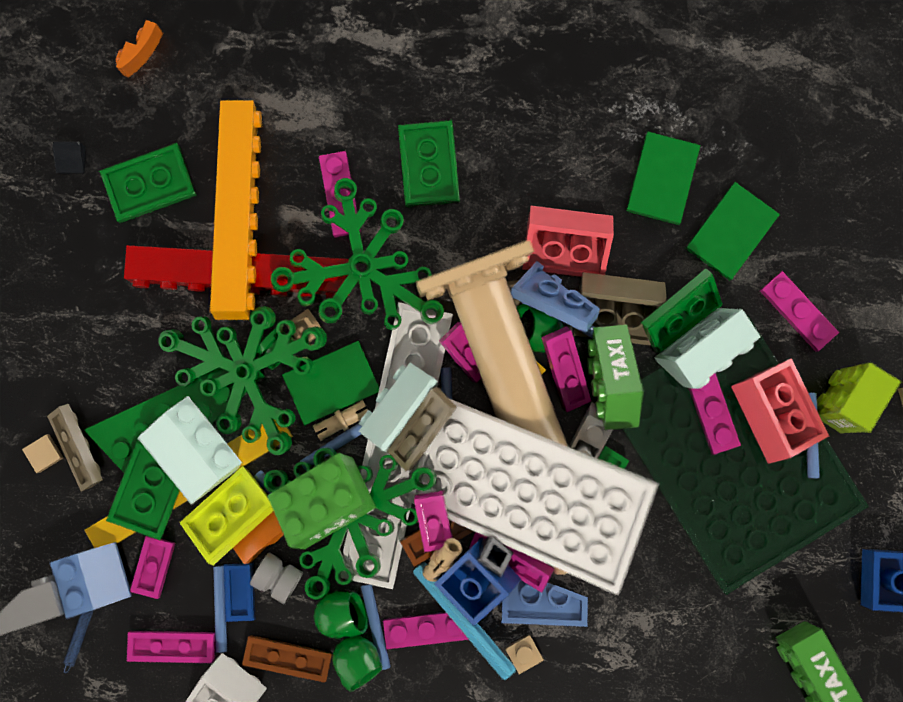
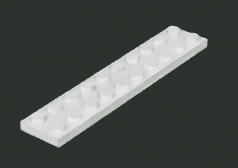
M398 302L397 313L401 316L402 321L396 330H392L378 396L385 387L389 390L396 382L393 379L395 373L402 365L407 367L409 363L430 375L437 382L439 381L445 348L439 340L450 330L453 314L444 312L441 320L431 325L421 319L420 312L408 304ZM429 309L426 311L429 318L436 317L434 310ZM396 318L394 320V325L398 323ZM368 439L362 466H368L373 471L372 479L366 482V487L370 493L380 469L379 461L381 457L390 454L382 451ZM390 458L385 460V466L388 469L393 466V461ZM419 461L412 470L405 471L398 464L397 469L391 472L385 489L410 479L413 472L417 469ZM362 469L360 474L363 480H365L368 474L365 469ZM410 492L389 500L406 509L411 508L412 503L408 502ZM375 508L367 514L380 520L387 518L394 523L393 533L384 537L378 535L375 530L360 524L371 554L376 555L381 562L378 574L370 578H363L357 573L356 562L359 555L349 530L342 556L346 566L354 571L353 581L393 589L402 551L399 540L405 537L407 525L401 519ZM408 511L406 514L407 520L409 518L410 511ZM383 522L381 524V530L387 533L389 530V525L386 522ZM371 560L366 562V567L369 570L374 568V563ZM342 571L341 578L348 579V573Z

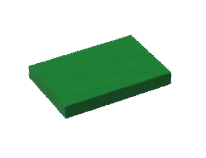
M452 120L398 125L405 206L415 207L460 202Z
M647 132L626 211L679 225L682 220L701 145Z
M178 143L100 170L115 217L119 223L197 195Z
M735 182L685 249L731 281L780 214Z
M704 269L641 322L657 355L722 306L713 274L709 270Z
M359 341L312 361L313 368L307 374L300 375L295 370L282 374L305 426L379 392V385ZM307 364L300 366V368L305 371Z
M139 440L136 442L106 521L161 540L180 490Z

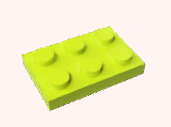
M242 466L187 515L180 524L207 563L214 565L274 510L266 492L249 470Z

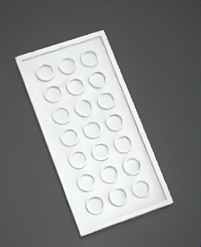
M451 400L457 406L456 410L421 456L417 469L422 467L432 469L436 475V483L429 490L420 491L415 489L410 491L408 502L415 504L414 497L418 494L443 491L449 520L484 536H492L502 544L618 595L658 484ZM422 474V483H429L430 477L428 474Z

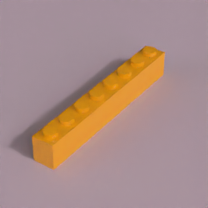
M253 100L220 101L210 312L215 320H250V310L255 309V295L251 293V283L256 282V268L252 266V256H257L256 239H253V230L258 229V215L254 213V204L259 203L258 187H255V178L260 177L259 161H256V153L261 151L260 136H257V128L262 126L261 111L256 110Z

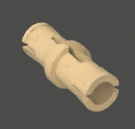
M361 400L343 411H335L334 416L314 424L315 432L327 428V430L317 435L320 441L342 429L346 431L350 425L360 421L368 411L367 408L360 413H356V411L366 407L364 401Z
M447 539L441 549L434 551L431 555L430 562L423 569V576L430 582L437 581L443 572L448 571L453 566V560L462 551L461 544L456 539Z

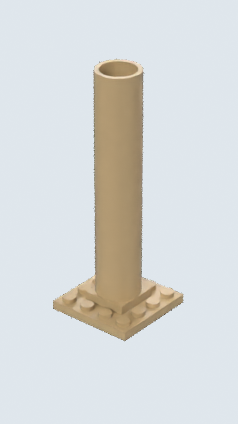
M530 240L418 281L416 289L420 299L426 297L427 301L443 296L445 289L448 290L496 418L568 447L505 278L507 276L506 272L517 269L526 261H529L528 256L534 252ZM552 566L554 568L553 572L557 575L568 573Z

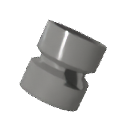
M269 552L256 570L250 585L264 592L270 589L271 597L285 604L300 581L303 572L292 565L282 567V560Z

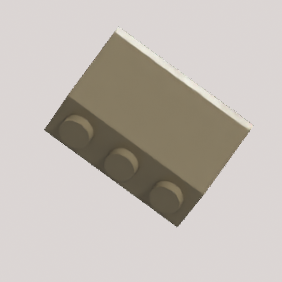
M582 272L578 292L600 308L598 318L592 325L594 327L627 325L631 343L651 345L641 322L667 301L665 282ZM574 328L573 336L591 338Z

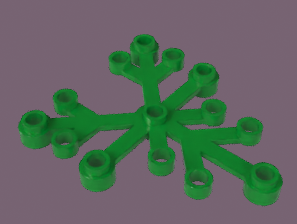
M348 178L338 180L334 187V196L342 203L344 216L338 212L335 206L326 205L321 211V219L327 224L334 223L348 232L353 256L349 258L348 263L322 267L307 257L303 250L296 249L290 254V264L295 268L302 267L305 271L292 273L288 268L279 267L271 275L272 287L279 292H286L294 284L309 282L305 288L298 292L297 299L302 306H310L314 302L315 293L325 279L348 275L334 297L326 299L320 304L319 317L322 321L335 323L340 319L342 304L357 282H359L362 296L361 311L367 315L373 314L377 310L378 302L373 296L371 280L380 286L386 314L384 325L387 329L396 330L402 321L401 316L397 313L394 296L420 312L421 319L425 323L431 325L438 323L444 315V308L441 303L435 300L425 302L401 286L421 281L418 277L419 272L426 273L427 278L431 277V271L427 267H419L416 271L388 276L378 271L379 269L390 267L402 270L408 263V256L402 251L395 252L391 256L374 258L390 234L397 233L401 229L404 222L402 214L395 209L385 211L380 220V230L364 252L359 230L367 218L375 214L377 209L376 202L369 198L364 199L356 214L353 199L357 192L356 184ZM347 189L350 195L342 196L340 190ZM369 204L373 207V210L367 212L363 209V206ZM330 210L335 216L327 218L324 213ZM389 219L394 220L396 226L389 227L386 221ZM301 255L304 260L297 263L293 260V257ZM402 257L404 264H397L394 258ZM362 263L366 266V270L358 271L356 265ZM285 277L288 283L283 286L279 285L277 279ZM309 293L312 298L309 301H304L301 299V295ZM371 301L374 304V308L368 310L364 307V303ZM327 308H332L335 311V315L328 317L324 311ZM429 309L434 310L436 317L429 318L426 311ZM393 316L397 319L398 323L390 325L388 318Z
M266 306L254 309L250 315L253 327L244 354L238 344L237 334L233 327L226 326L217 331L218 341L226 344L232 359L224 357L212 332L211 321L208 317H196L192 321L193 331L201 334L207 349L185 341L179 330L170 329L163 331L158 340L162 350L166 352L178 350L205 361L193 368L177 371L175 380L180 386L190 385L196 378L217 368L229 371L216 379L204 380L200 385V391L203 395L212 396L217 394L219 389L234 383L226 410L216 420L217 428L221 433L232 434L240 429L242 420L237 412L246 388L255 408L249 426L245 427L242 431L243 440L247 443L259 440L261 437L260 429L263 425L268 436L266 445L272 454L282 455L291 448V437L284 431H278L273 419L276 420L280 427L285 428L295 422L294 412L289 409L282 410L266 403L255 380L258 377L259 370L276 362L293 367L297 374L304 375L309 373L313 368L312 360L308 357H298L293 354L306 348L308 350L322 348L327 341V335L322 328L316 326L307 328L302 333L300 339L289 343L291 336L296 332V326L291 320L281 321L276 327L278 338L274 350L256 360L255 357L264 329L271 328L276 320L274 311ZM259 313L262 314L264 317V322L262 324L259 323L257 320V316ZM200 320H202L205 324L203 330H201L198 326ZM284 324L290 327L288 334L283 331ZM225 330L230 333L229 340H226L223 336ZM310 334H313L316 338L314 344H311L308 340ZM167 336L170 337L172 341L170 346H168L166 342ZM300 361H304L307 364L305 371L300 368ZM241 367H244L247 370L246 376H243L241 374ZM183 372L188 375L187 382L182 379ZM208 382L213 386L212 392L207 389ZM283 413L288 415V423L282 420ZM224 419H227L229 421V428L225 427L223 422ZM249 429L255 432L254 438L248 435ZM274 440L280 442V449L275 448Z
M332 448L317 450L313 457L314 465L318 466L325 462L324 457L326 454H329L331 457L337 454L336 451ZM384 455L379 461L380 469L370 495L376 509L401 519L405 525H414L418 522L416 509L412 507L406 509L389 500L415 489L420 491L431 489L436 483V475L428 467L418 468L413 472L410 479L385 489L392 471L397 469L398 463L393 456ZM387 458L393 461V466L390 469L385 466ZM304 461L295 464L293 472L297 478L302 475L299 471L301 465L306 466L307 472L313 469L309 462ZM368 466L358 467L359 472L362 469H365L367 471L368 475L367 478L364 480L366 484V482H369L372 479L373 471ZM271 470L264 477V486L272 493L291 482L288 475L282 470ZM424 473L430 477L428 484H424L421 481V476ZM277 476H280L282 479L280 486H277L275 483ZM408 511L413 512L415 515L413 522L408 521L406 518ZM366 513L335 531L329 545L316 551L302 553L299 561L303 568H313L319 561H322L317 575L306 581V594L312 599H320L326 596L330 591L328 578L333 567L336 572L335 579L339 584L346 585L353 581L354 571L346 566L340 551L347 529L359 555L356 562L357 573L363 578H370L378 574L381 562L376 555L371 554L360 524L375 530L378 535L384 537L393 533L394 523L390 519L380 520ZM383 522H386L389 525V530L387 533L381 530V524ZM307 555H311L313 558L311 565L306 563L305 558ZM367 560L373 561V570H369L366 567ZM342 571L348 573L349 578L347 581L341 578ZM317 581H320L323 584L322 591L317 590Z

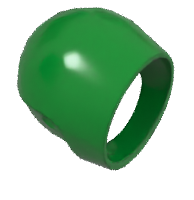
M519 305L516 308L520 319L529 309L534 316L530 328V337H528L532 351L545 353L541 337L564 328L563 321L529 305Z
M336 591L328 593L318 602L314 610L315 625L320 633L327 637L342 638L348 636L354 638L367 631L368 616L366 607L361 597L355 592ZM349 602L353 604L358 615L357 628L350 615Z
M360 636L345 638L334 649L332 655L334 669L341 679V684L349 692L355 691L368 683L383 669L377 648L366 638Z

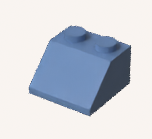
M116 542L50 562L66 619L132 596Z

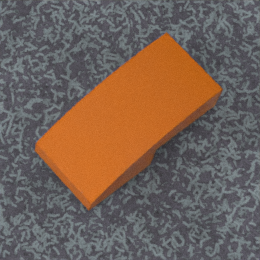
M146 20L143 28L138 30L136 36L137 44L125 42L124 48L119 50L116 57V67L124 76L130 77L154 52L163 35L156 23Z
M274 511L233 547L244 564L251 563L268 545L275 544L284 535Z

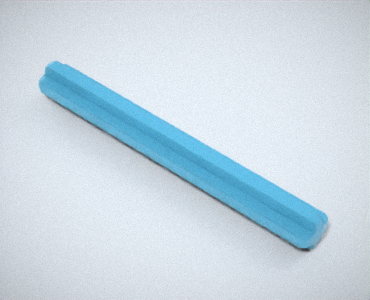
M427 563L419 564L413 571L417 579L503 680L509 678L515 672V666L478 623L473 626L434 585L435 582H430L423 576V569Z

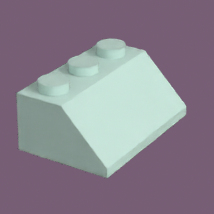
M718 308L654 358L683 387L699 389L710 381L709 377L715 372L728 368L732 364L731 360L738 354L742 355L750 351L754 347L753 343L760 338V335L742 309Z
M409 363L407 367L402 365L393 376V379L396 380L390 390L386 387L376 399L379 405L373 413L368 410L359 422L362 426L359 432L384 452H387L429 391L438 385L437 380L412 363Z
M186 397L166 411L138 437L139 441L191 505L232 475L242 463L189 397Z

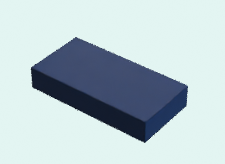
M254 562L248 564H224L226 622L255 620L254 587L250 585L254 576Z

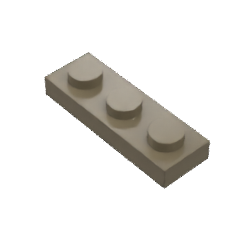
M438 387L432 388L387 452L394 457L396 462L405 471L412 470L457 406Z
M69 404L59 406L47 417L82 492L103 480L101 470L91 455L87 439L82 435L76 414L72 412Z

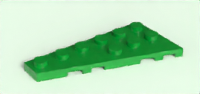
M241 367V374L243 376H246L247 370L244 367ZM217 368L196 378L190 385H179L84 430L121 471L125 473L136 442L139 440L138 437L166 411L186 397H189L210 424L213 425L218 416L225 412L234 383L219 389V392L215 395H203L200 391V385L204 380L216 379L229 372L222 368ZM260 370L255 380L256 383L265 376ZM208 382L207 389L212 392L213 386Z

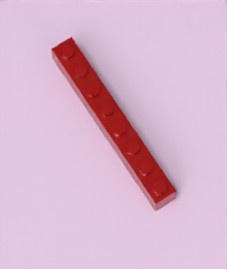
M127 245L124 279L133 283L132 286L137 288H150V284H160L161 289L177 290V285L188 286L190 291L203 292L205 287H211L213 251ZM257 253V256H252V266L256 268V282L251 283V293H254V295H260L261 290L271 291L273 296L285 297L288 292L298 293L309 283L294 284L290 290L279 292L271 285V275L275 269L285 267L290 269L292 273L305 271V269L293 267L290 264V255ZM302 256L293 257V260L297 263L304 260ZM309 257L322 267L345 264L349 261V259ZM348 275L325 279L315 294H326V299H332ZM280 277L277 279V283L283 286L288 283V280L285 277ZM309 293L301 295L302 298H312Z

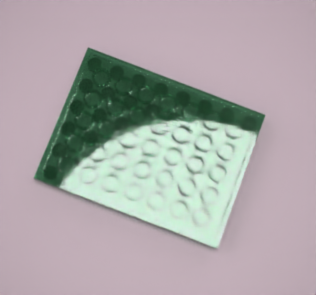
M749 315L746 316L760 335V338L753 343L754 347L750 351L742 355L738 354L731 360L732 364L728 368L715 372L741 446L714 455L711 454L689 388L683 387L663 367L640 380L643 395L639 427L622 428L725 595L869 507L826 438L818 442L819 478H808L807 449L791 458L768 464L731 386L779 364Z

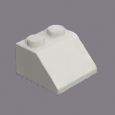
M222 653L202 676L186 702H257L267 688L261 684L257 677L248 674L239 667V664L234 659L228 658Z

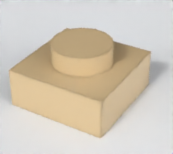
M530 634L505 647L519 674L544 660Z

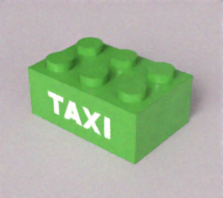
M628 326L593 328V338L588 340V352L591 358H587L588 374H593L594 377L591 380L593 397L598 396L599 402H596L597 419H602L604 430L639 427L643 390Z
M341 453L336 454L268 495L289 547L298 549L310 547L376 508L353 457Z
M803 621L775 637L780 645L777 647L781 658L786 663L789 661L794 670L791 672L792 678L799 688H804L808 695L805 698L806 702H863L822 629Z

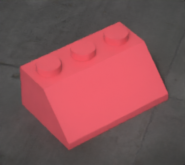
M531 206L526 241L530 240L534 252L528 256L529 261L523 264L522 269L529 270L538 261L544 266L543 271L547 273L582 277V272L605 275L614 235L613 216Z
M792 358L731 386L768 464L791 458L829 436Z

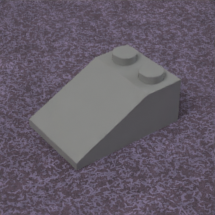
M54 575L32 581V588L21 591L0 612V635L65 614Z

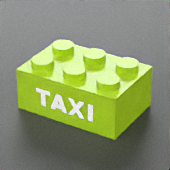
M872 363L836 370L829 379L828 384L831 386L826 394L822 393L817 399V412L822 422L840 433L871 432L901 381Z

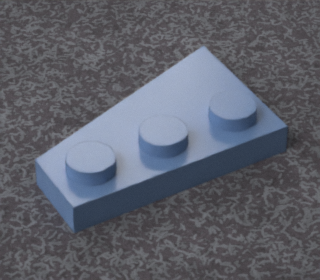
M536 261L512 287V297L525 305H529L574 328L586 332L598 318L600 308L576 290L566 289L561 285L562 279L555 274L549 276L543 271L544 266Z
M521 580L512 592L502 600L501 623L587 627L588 597L550 583L547 584L541 593Z

